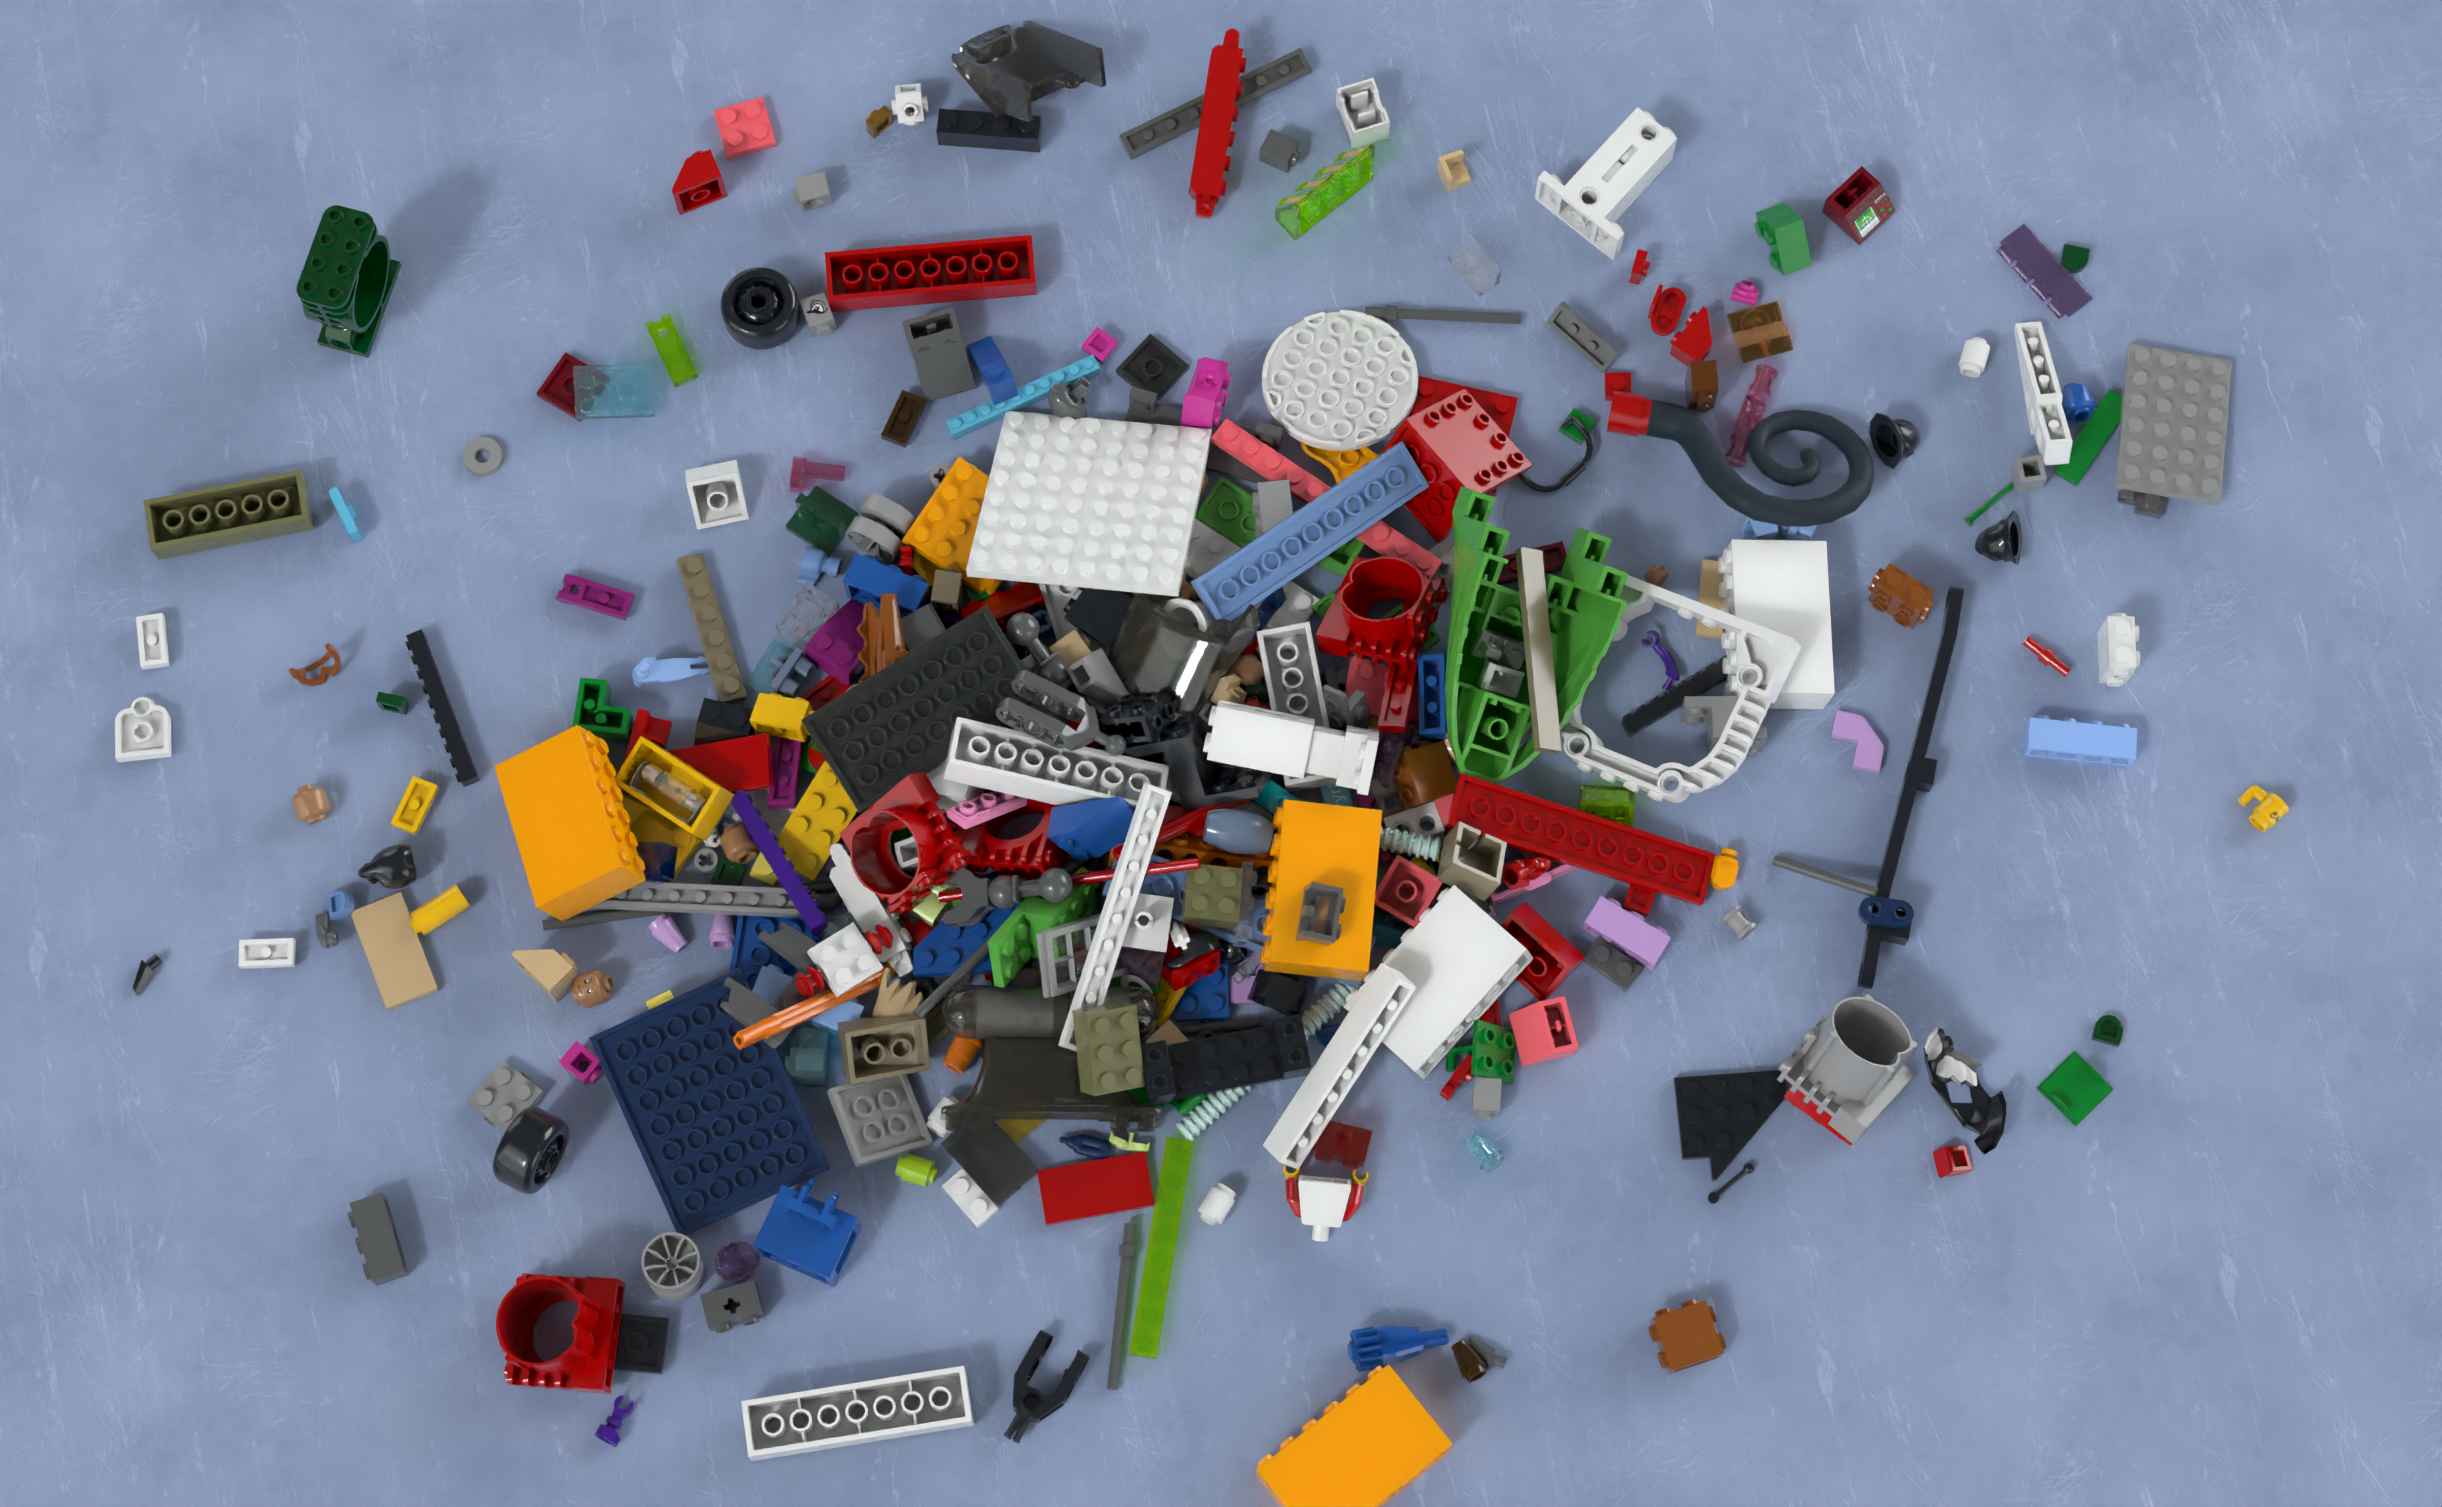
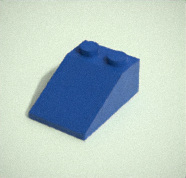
M1121 796L1053 807L1047 837L1077 861H1087L1089 858L1100 857L1125 841L1136 808Z

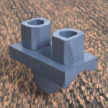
M796 647L790 657L782 653L778 660L772 657L768 659L767 664L772 668L767 675L774 679L770 685L773 689L772 693L783 694L792 699L796 697L801 686L793 681L792 678L796 672L808 678L815 668L814 664L805 657L803 650Z

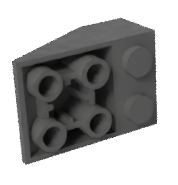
M953 307L902 321L909 349L927 402L976 388Z

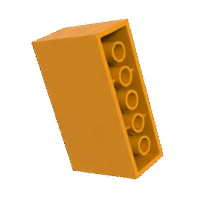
M578 725L494 766L536 908L561 921L569 919L646 881L643 872L645 865L641 857L638 856L636 849L638 842L629 827L630 816L623 807L621 801L623 794L616 785L614 778L616 771L608 759L607 753L609 748L604 739L598 738L590 731Z
M1284 799L1281 807H1277L1272 820L1273 829H1276V834H1274L1270 845V856H1274V860H1272L1271 866L1268 868L1267 882H1271L1272 885L1265 898V909H1269V914L1264 919L1262 935L1267 936V941L1261 947L1260 962L1264 963V971L1362 981L1369 972L1382 810ZM1311 882L1344 888L1342 897L1346 898L1343 913L1339 914L1338 924H1341V933L1339 939L1335 940L1330 946L1295 940L1304 887ZM1317 896L1311 932L1323 934L1329 898Z
M1388 1364L1382 1368L1379 1365L1367 1375L1366 1383L1362 1386L1359 1383L1352 1386L1346 1392V1399L1341 1403L1335 1400L1323 1410L1325 1413L1321 1419L1317 1421L1313 1418L1302 1427V1434L1296 1439L1292 1435L1281 1443L1280 1451L1273 1456L1269 1453L1257 1463L1256 1477L1280 1507H1382L1449 1453L1453 1443Z

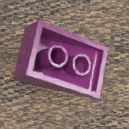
M850 599L828 619L805 646V657L822 671L834 676L836 680L847 685L852 684L865 668L858 659V653L864 647V639L857 632V627L863 620L864 606L853 599Z

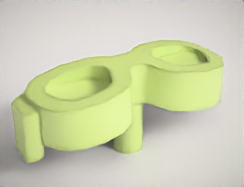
M1112 1132L1109 1138V1142L1113 1146L1133 1153L1143 1151L1147 1153L1151 1144L1147 1143L1146 1145L1133 1142L1135 1134L1131 1132L1127 1141L1114 1136Z

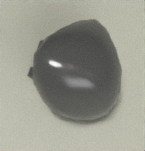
M1081 376L1073 384H1054L1048 392V400L1053 414L1060 418H1087V406L1083 396L1088 393L1089 389L1086 387L1090 385V382Z

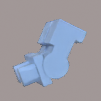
M1746 517L1741 532L1744 540L1809 541L1817 525L1785 527Z

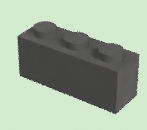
M378 1193L351 1202L350 1207L352 1211L348 1212V1217L352 1228L356 1227L359 1237L355 1238L359 1253H364L366 1263L363 1264V1270L367 1280L371 1279L378 1286L408 1276L409 1273L387 1197L383 1193Z

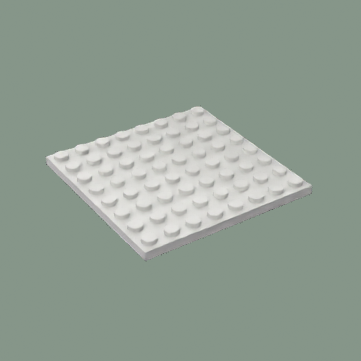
M1017 411L1006 412L966 568L967 577L1179 597L1211 445L1212 429L1083 417L1079 419H1073L1072 417L1060 418L1050 414Z

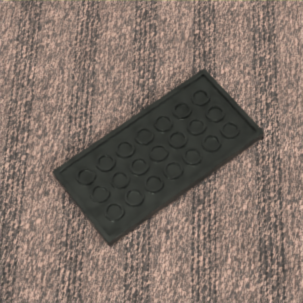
M985 605L808 715L801 722L860 813L876 803L907 775L925 772L946 759L957 717L998 726L1003 722L997 718L996 710L1003 699L1012 698L1028 706L1032 705L1033 702L1016 694L1011 687L1016 674L1019 671L1027 670Z

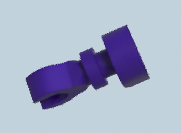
M623 1395L615 1399L612 1416H608L606 1419L607 1425L600 1424L594 1434L597 1438L613 1447H617L621 1440L616 1429L621 1428V1421L634 1410L633 1400L627 1409L622 1410L619 1408L624 1398Z

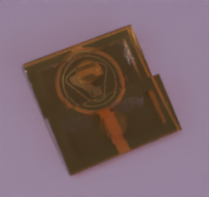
M1778 301L1726 315L1742 363L1793 350L1787 325H1784Z

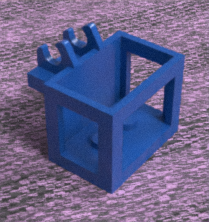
M813 1179L808 1181L807 1186L803 1185L800 1192L781 1185L753 1246L759 1255L835 1287L862 1229L858 1218L836 1208L841 1191L835 1190L833 1196H829L826 1203L810 1197L816 1182Z

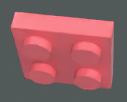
M763 97L713 110L727 159L777 146Z

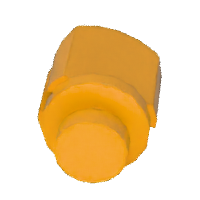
M1721 848L1720 854L1722 856H1715L1709 884L1717 890L1728 889L1736 881L1739 862L1733 858H1736L1737 851L1729 848Z

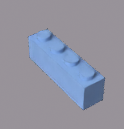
M2036 715L2033 718L2030 717L2025 725L2024 756L2129 767L2136 760L2137 728H2130L2128 724L2117 723L2110 726L2103 725V722L2100 721L2080 723L2076 722L2073 718L2051 720L2048 716Z
M770 964L768 967L762 966L752 992L773 1005L792 977L783 974L784 970ZM824 986V990H818V992L815 995L822 993L830 988ZM854 998L804 1022L839 1036L838 1023L859 1019L864 1006L859 1005L860 1001Z

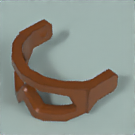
M327 643L325 647L328 652L321 659L300 669L292 667L289 669V672L301 684L309 686L321 685L326 683L327 675L335 677L341 667L340 656L335 647ZM331 656L334 658L335 662L332 669L321 667L319 678H306V672L323 665Z

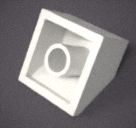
M737 460L685 470L686 485L697 530L749 519Z

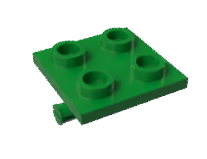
M1474 1020L1473 1045L1458 1047L1457 1042L1446 1055L1445 1071L1455 1072L1457 1056L1469 1054L1472 1055L1471 1074L1484 1078L1502 1079V1083L1513 1084L1515 1037L1512 1029Z

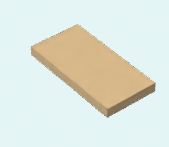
M401 892L352 911L353 922L388 1011L439 991L419 936L408 922L411 919V915Z

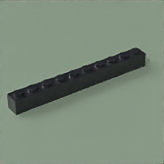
M422 629L406 635L408 641H405L408 650H412L413 655L411 659L413 664L417 665L419 669L416 671L420 680L423 679L424 685H422L425 695H429L430 699L427 701L430 709L434 708L435 714H433L436 724H440L441 729L438 730L441 738L446 740V744H444L446 752L452 756L449 759L451 765L457 769L458 773L455 774L458 783L461 782L464 787L476 783L480 779Z
M1725 655L1720 658V662L1717 664L1711 663L1702 673L1700 671L1692 675V679L1681 681L1677 688L1668 689L1662 697L1656 696L1647 706L1645 704L1641 705L1636 709L1637 712L1633 714L1628 713L1623 716L1621 726L1629 738L1681 707L1685 696H1699L1726 680L1728 674H1723L1722 664L1723 659L1727 658V656Z

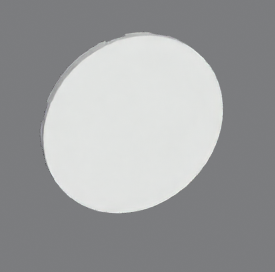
M1340 310V312L1324 313L1323 311L1304 317L1303 321L1292 327L1289 326L1274 341L1263 364L1262 391L1271 416L1290 436L1315 448L1348 451L1375 444L1388 437L1401 426L1411 412L1416 400L1418 371L1410 346L1400 337V333L1386 322L1372 315L1357 311Z

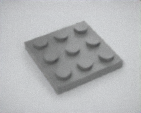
M906 1074L856 1084L847 1083L832 1087L827 1091L855 1167L928 1147L933 1143Z

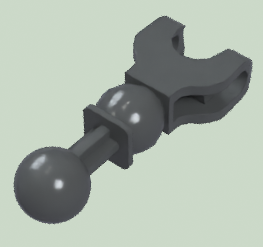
M965 868L956 872L952 871L948 875L949 879L943 884H947L952 888L959 887L962 892V900L956 908L944 912V924L952 927L975 926L985 918L989 911L998 908L1010 909L1017 904H1021L1026 897L1041 895L1049 902H1062L1070 896L1073 890L1072 878L1068 872L1061 868H1050L1043 872L1039 879L1025 881V878L1018 875H1001L990 880Z

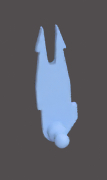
M702 656L656 660V657L644 658L633 669L632 678L633 684L636 687H641L643 684L660 682V684H666L699 675L703 677L709 674L710 671L709 668H690V666L707 663L706 658Z

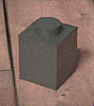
M1270 129L1260 148V161L1287 173L1291 165L1295 166L1300 158L1301 152L1298 151L1299 141Z

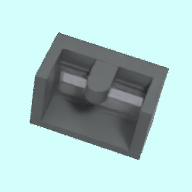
M1311 882L1304 887L1295 940L1330 946L1335 940L1339 939L1341 933V924H1338L1339 914L1343 913L1346 898L1342 897L1344 888Z

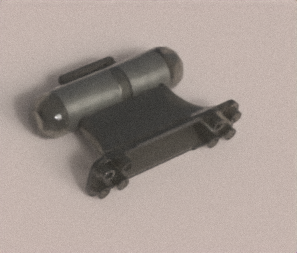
M1023 966L1016 976L1011 979L1010 985H1006L1005 988L995 985L956 986L948 992L943 1000L941 1013L943 1023L949 1032L956 1037L964 1039H985L983 1063L972 1090L960 1102L943 1106L940 1111V1119L945 1120V1130L947 1131L962 1130L964 1121H973L974 1131H989L991 1121L1005 1119L1098 1120V1122H1110L1111 1132H1126L1127 1128L1130 1127V1122H1138V1132H1154V1128H1157V1121L1162 1118V1109L1144 1104L1134 1096L1130 1089L1098 1096L1081 1092L1077 1052L1058 1046L1076 990L1055 997H1043L1040 967ZM1055 967L1057 984L1070 980L1068 967ZM1075 967L1076 978L1081 976L1083 967ZM1108 986L1103 1005L1120 1001L1136 1004L1140 1040L1146 1039L1153 1034L1160 1018L1159 1004L1154 995L1140 987Z

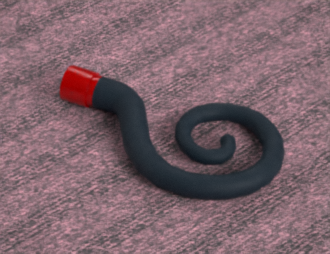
M1614 390L1607 432L1638 437L1639 434L1676 441L1687 453L1705 484L1727 506L1753 520L1785 527H1808L1831 523L1856 511L1869 496L1874 480L1872 457L1865 442L1851 427L1830 415L1816 411L1794 409L1773 413L1760 420L1751 430L1747 449L1755 466L1763 475L1778 484L1792 487L1810 484L1820 473V458L1814 449H1803L1800 452V459L1804 463V467L1791 469L1776 463L1768 454L1766 448L1770 437L1786 431L1800 430L1821 435L1833 443L1846 457L1849 465V476L1841 488L1824 497L1802 500L1784 499L1767 495L1746 483L1729 465L1706 424L1695 413L1674 403L1647 399L1645 395Z

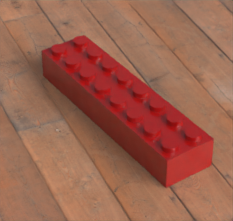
M1032 235L825 252L827 294L831 312L1037 295Z

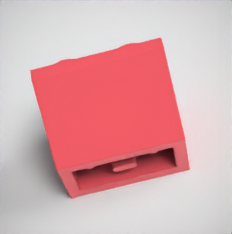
M1565 996L1539 1001L1508 1015L1522 1067L1576 1054L1579 1046Z

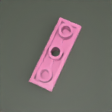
M997 791L984 793L980 797L970 801H963L959 805L949 808L947 817L962 828L968 829L1026 806L1027 798Z

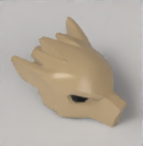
M886 968L872 1018L917 1017L913 1011L924 999L921 992L916 995L917 982L912 981L900 987L901 979H897L889 986L891 975L890 969Z

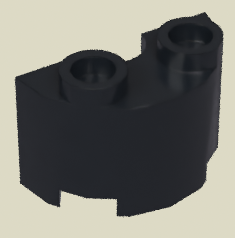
M1259 969L1247 999L1264 1007L1274 1009L1285 1016L1299 1014L1308 991L1306 987L1308 981L1296 976L1290 979L1282 976L1283 973Z

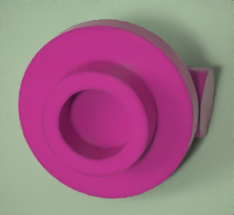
M1742 280L1740 283L1734 284L1730 299L1755 306L1759 289L1755 287L1756 285L1753 282Z

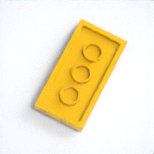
M824 761L778 835V841L776 842L778 846L782 845L787 853L784 855L787 860L791 859L795 866L793 869L812 881L816 880L831 856L829 852L831 846L839 843L842 838L839 833L850 825L858 812L827 761Z

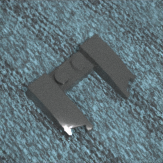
M784 922L779 924L781 930L770 935L765 930L758 935L760 940L798 969L773 1005L730 977L724 981L723 986L731 988L729 1002H721L720 1007L745 1027L754 1025L766 1017L811 998L806 994L802 995L798 991L795 981H797V973H802L805 976L807 974L806 969L809 966L818 970L807 954V951L818 943ZM816 988L813 990L814 996L818 992ZM793 1027L762 1040L775 1049L781 1045Z

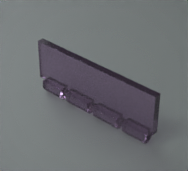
M2025 224L2001 240L2002 246L1996 252L2008 265L2015 260L2017 261L2012 269L2025 283L2032 279L2035 280L2029 288L2042 302H2045L2050 297L2052 298L2046 306L2058 319L2065 314L2068 317L2072 316L2092 301L2093 298Z

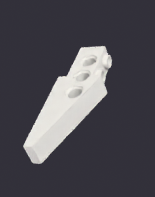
M2041 321L2016 323L2014 334L2030 433L2035 436L2044 466L2068 464L2073 441L2062 407L2063 395Z

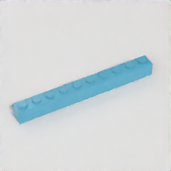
M1092 354L1017 388L1018 396L996 405L990 400L945 421L946 427L952 439H958L1004 418L1006 412L1020 411L1048 398L1049 389L1054 384H1073L1081 376L1088 380L1099 375L1100 367Z

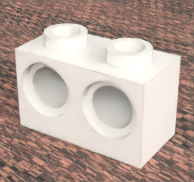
M1434 801L1383 818L1385 829L1390 827L1391 831H1395V829L1405 830L1408 834H1412V832L1416 833V836L1424 834L1425 838L1432 836V839L1435 840L1437 837L1444 838L1445 830ZM1428 821L1434 825V828L1431 831H1425L1420 827V824Z

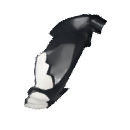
M1936 1027L1928 1036L1926 1045L1923 1048L1930 1083L1961 1125L1979 1135L1974 1140V1143L1983 1154H1986L1997 1147L2004 1132L2006 1100L2001 1090L1997 1095L1990 1098L1981 1086L1978 1073L1975 1068L1982 1067L1983 1065L1973 1057L1954 1050L1951 1037L1946 1036L1943 1029ZM1954 1081L1959 1086L1966 1084L1970 1088L1972 1102H1951L1946 1083Z

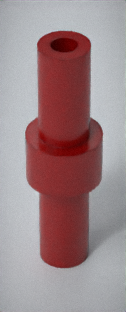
M2030 636L2022 644L2037 655L2041 663L2045 666L2050 665L2064 677L2071 671L2069 666L2055 656V652L2048 647L2045 649Z

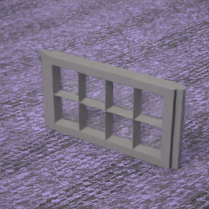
M1101 913L1036 933L1043 997H1055L1077 989ZM1121 947L1111 979L1141 969L1139 949Z

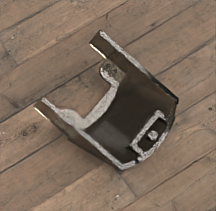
M1023 21L1024 27L1011 29L1010 25H1005L984 32L959 47L960 53H953L951 55L953 66L996 118L1007 114L1029 122L1033 120L1031 102L1063 87L1067 89L1078 88L1084 82L1099 87L1106 86L1103 50L1100 47L1031 21Z
M1146 593L1135 594L1108 656V660L1129 694L1142 696L1152 691L1157 692V694L1168 693L1176 714H1188L1191 717H1195L1218 685L1220 679L1224 677L1260 627L1261 623L1256 607L1250 604L1236 624L1227 619H1218L1212 622L1204 632L1163 609L1169 600V596Z

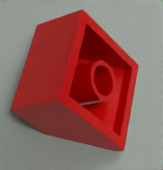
M710 149L693 153L691 157L686 158L672 188V194L679 215L728 197L722 175Z

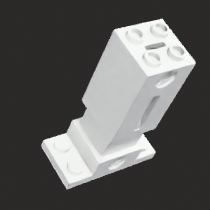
M1219 700L1218 705L1212 706L1208 725L1213 726L1212 733L1207 732L1203 752L1208 753L1207 760L1303 779L1304 773L1335 778L1337 786L1357 789L1358 794L1368 795L1379 742V730L1368 726V729L1347 725L1346 731L1316 726L1314 725L1315 719Z

